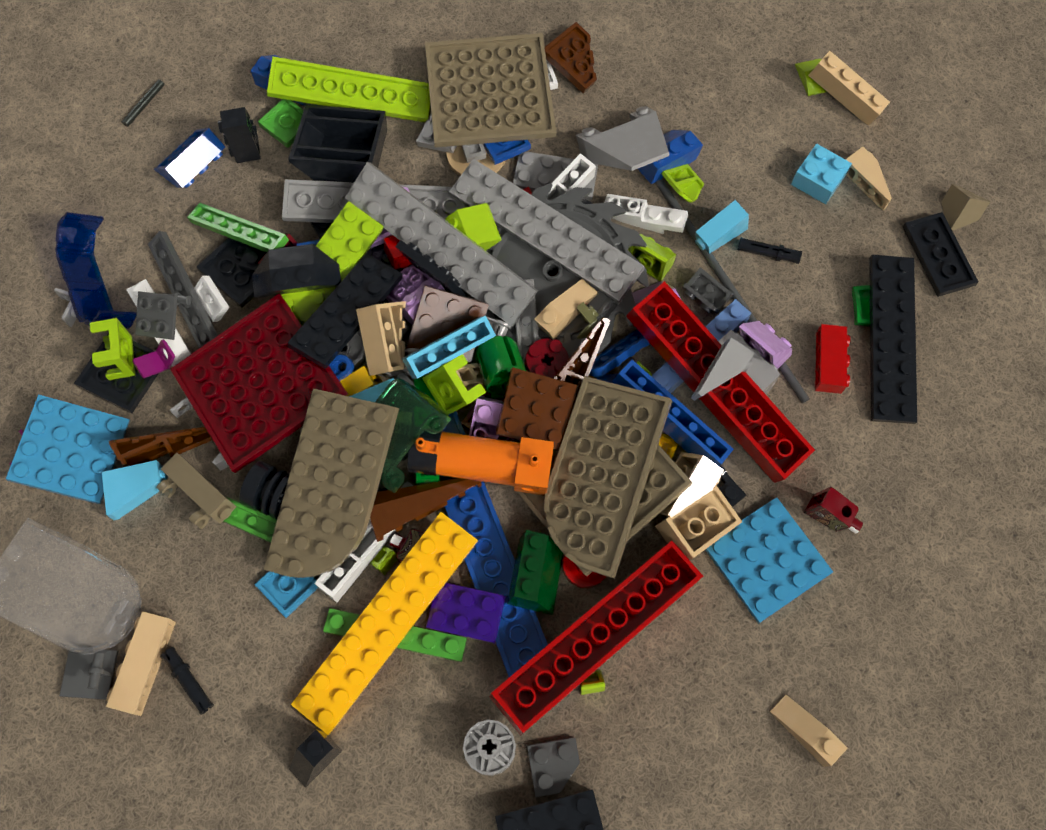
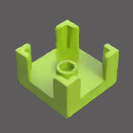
M117 318L91 322V333L109 330V335L103 336V342L107 350L93 353V364L96 367L114 364L118 367L107 370L106 378L108 380L135 376V366L132 362L134 359L132 336Z
M463 354L422 378L445 416L468 405L486 393L481 384L467 391L456 373L457 370L468 364Z

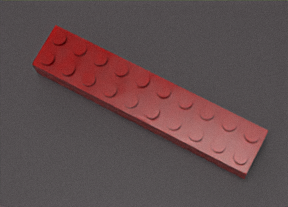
M664 281L638 303L626 317L687 386L695 392L722 345ZM746 372L739 373L699 398L774 483L785 480L815 451Z
M670 541L491 692L490 699L521 736L704 576L676 544Z

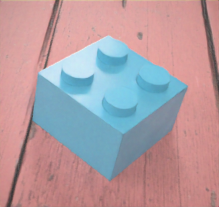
M816 144L797 170L791 185L827 204L845 178L852 163Z

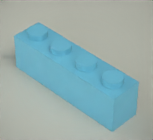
M486 316L478 317L402 358V361L412 379H418L495 337L496 334Z

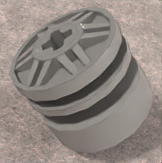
M484 720L478 722L469 729L464 738L463 751L465 759L473 770L482 775L493 776L501 774L510 767L515 757L516 744L514 736L509 728L499 721ZM489 740L492 741L493 745H497V749L492 750L491 755H488L487 751L482 749Z

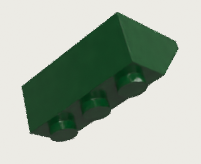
M525 530L519 538L507 604L553 615L563 552L549 535Z

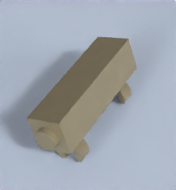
M176 453L161 468L168 478L161 481L156 488L170 498L179 486L201 507L199 511L194 512L189 517V520L200 529H203L208 524L211 517L221 524L237 507L180 454Z

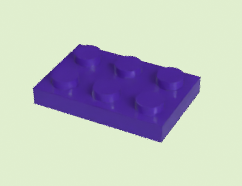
M446 583L432 601L426 628L496 643L506 596Z

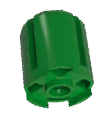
M499 335L480 344L476 350L475 357L486 391L490 393L491 398L504 399L510 369L514 367L526 371L517 343L511 337Z

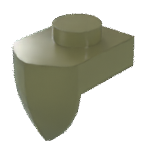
M584 302L577 306V310L588 326L577 336L578 339L586 338L599 322L596 318L599 316L596 310L591 305L587 307Z

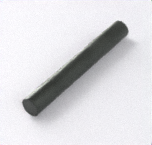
M158 79L121 123L129 127L165 84Z

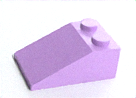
M760 321L743 323L739 326L740 335L744 338L745 342L751 348L757 349L762 358L768 363H772L777 369L792 355V348H790L792 345L785 338L782 337L780 339L774 334L775 330L767 323L763 325Z

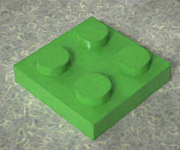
M282 99L258 123L262 129L289 148L294 143L304 110L293 101Z

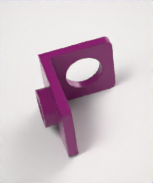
M163 339L160 341L155 352L134 358L132 362L142 378H146L170 369L175 354ZM163 348L166 350L168 354V359L164 354Z

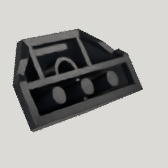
M313 244L268 250L252 275L255 298L274 296L279 293L289 294L337 287L342 282L339 264Z

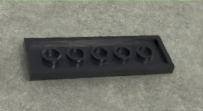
M366 253L288 341V348L326 369L360 329L356 309L381 304L402 280V273Z

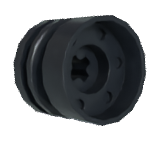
M258 461L250 469L243 482L239 496L240 504L254 511L261 508V512L264 515H270L271 518L277 520L290 473L288 474L285 470L277 472L275 466Z

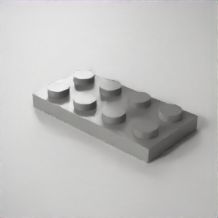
M523 152L518 156L513 184L521 189L529 187L531 191L547 184H552L574 159ZM594 164L596 166L594 178L584 187L592 188L593 192L597 176L598 164ZM593 192L584 199L592 200Z

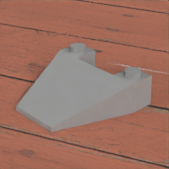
M647 106L639 107L636 109V112L631 113L630 122L604 132L590 127L583 129L582 133L576 135L580 153L594 164L633 171L669 156L657 113Z

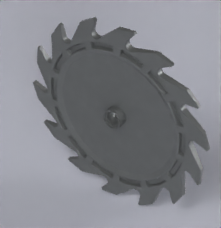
M550 183L535 189L531 194L639 262L628 249L630 246L646 248L647 244L637 231L611 221L614 216L625 214L627 212L626 209L613 202L583 204V199L593 192L592 188L575 187L555 199L549 200L547 197L553 186ZM496 224L502 240L489 248L487 252L523 280L534 279L535 289L538 290L535 294L537 316L550 302L581 280V278L562 267L559 262L546 257ZM645 268L636 281L648 288L647 270ZM551 271H559L557 275L549 276V273ZM593 287L598 294L587 307L591 305L599 315L596 318L599 321L602 317L610 320L597 354L611 342L617 314H623L629 326H632L631 321L626 317L636 306L631 289L622 301L618 303ZM487 309V317L503 321L500 317H495L493 312ZM580 314L556 338L566 349L569 358L585 340V338H577L581 331L588 326ZM514 324L511 329H508L506 336L511 337L517 343L516 324ZM538 327L539 340L546 338L551 339L543 330H541Z

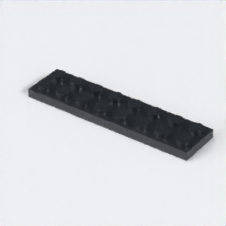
M872 254L869 257L871 421L916 424L917 373L914 258Z

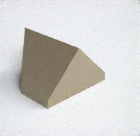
M952 183L941 204L944 216L953 231L978 221L990 204V201Z

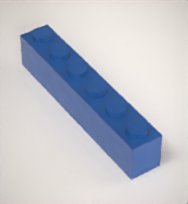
M631 360L611 382L671 398L672 404L663 431L687 453L704 455L720 466L734 450L635 361Z

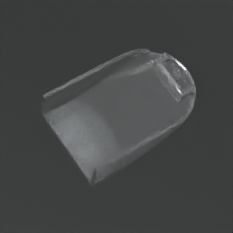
M29 518L26 519L0 557V618L67 651L77 654H94L108 647L112 648L131 632L135 621L140 615L142 599L138 583L124 567L83 544Z

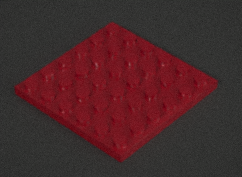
M280 293L170 369L229 468L234 473H237L303 426L313 388L344 396L348 395V392L330 366L323 369L288 348V341L302 327V324Z

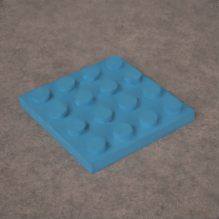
M38 394L6 480L101 504L104 495L102 472L113 470L117 459L108 441L124 439L130 420Z
M777 497L744 518L742 523L705 549L758 624L833 573V570Z

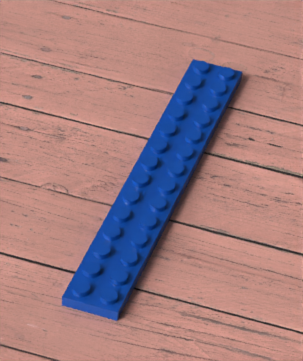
M437 403L438 430L465 435L457 412L455 411L445 416ZM413 411V412H410V413H414V414H413V424H414V427H415V411ZM439 475V481L456 479V477ZM481 481V487L474 486L466 490L465 496L461 498L458 496L451 498L444 507L452 521L478 540L464 559L475 589L506 596L496 645L508 677H510L548 644L535 611L507 604L515 560L485 483Z

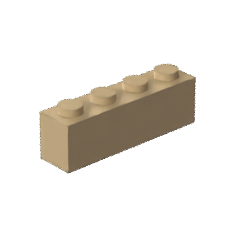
M831 51L823 57L808 75L867 125H870L890 103V101Z
M142 611L141 616L135 621V632L132 640H129L126 645L124 661L116 671L117 679L114 687L108 692L106 707L138 716L142 715L162 661L160 656L162 653H165L176 623L175 621Z

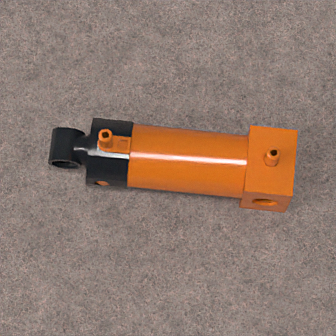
M414 427L411 438L404 434H392L386 458L397 461L408 459V472L514 486V491L545 496L548 489L554 442L521 437V443Z

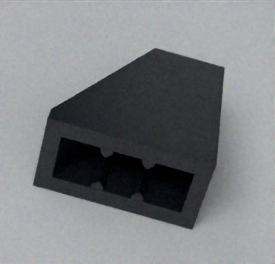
M316 729L296 749L289 770L306 788L342 750L325 732Z

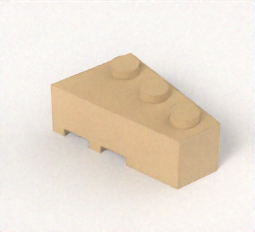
M406 301L375 304L356 309L370 376L404 369L402 358L405 357V342L402 341V329L405 328V321H402V309L406 308Z

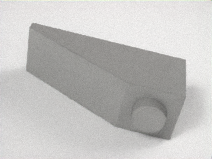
M732 337L721 346L691 399L695 401L739 373L746 372L752 365L753 361L750 359L754 352Z

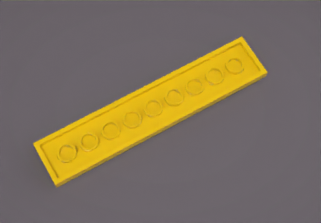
M440 512L291 705L323 732L330 735L478 540Z

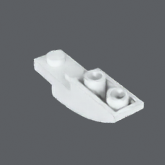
M607 194L604 202H613L626 209L627 212L625 214L614 216L613 219L660 234H664L665 230L683 233L688 218V211L648 205L645 199Z

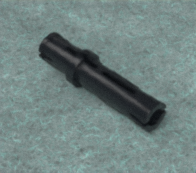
M740 237L737 249L738 251L741 250L776 258V261L779 262L784 260L796 264L800 263L802 251L785 248L781 244L776 246Z
M175 647L167 649L165 651L167 654L162 653L160 657L172 671V678L178 680L198 709L199 714L206 713L208 708L211 709L214 704L190 672L189 664L183 662Z

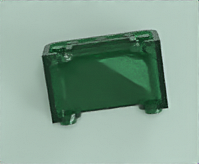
M403 379L391 381L375 402L399 408L380 483L394 493L400 488L405 478L403 471L397 465L422 432L425 430L428 433L437 434L451 420L426 393Z

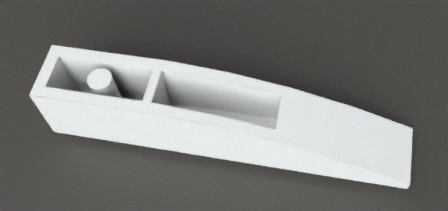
M580 153L552 182L553 186L547 199L553 200L575 187L584 188L594 178L596 166Z
M407 481L401 488L413 485ZM369 520L366 533L358 548L352 551L342 565L331 572L323 573L314 584L337 603L396 532L395 529L385 534L384 540L377 542L371 520Z

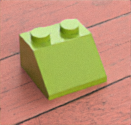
M487 203L457 209L445 218L446 221L485 251L502 240Z
M640 234L647 244L646 248L630 246L628 251L644 265L648 275L661 282L674 264L676 254L670 248L656 243L651 237Z

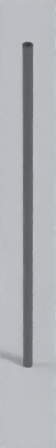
M663 179L655 182L673 209L683 210ZM687 218L685 228L695 242L697 240V230L690 219ZM700 249L724 287L734 294L732 299H736L751 312L712 252L709 254L706 249ZM752 312L748 323L757 321ZM784 362L779 369L803 404L810 400V398L786 362Z

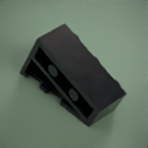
M246 108L220 111L221 120H218V127L220 133H223L225 144L228 145L230 156L235 157L237 163L260 160L257 128L253 120H250V115Z

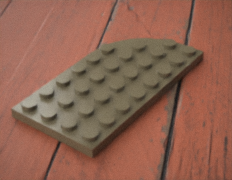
M584 376L549 478L548 489L544 499V512L546 513L549 533L565 556L577 565L615 579L672 404L671 398Z
M313 388L264 570L289 577H315L338 568L352 551L358 548L369 524L399 408Z

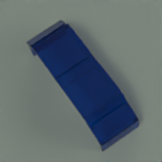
M66 212L57 223L55 252L63 279L69 290L68 294L76 318L79 322H85L84 324L90 326L91 322L117 318L126 329H129L136 319L137 312L113 311L94 256L96 230L104 218L101 216Z

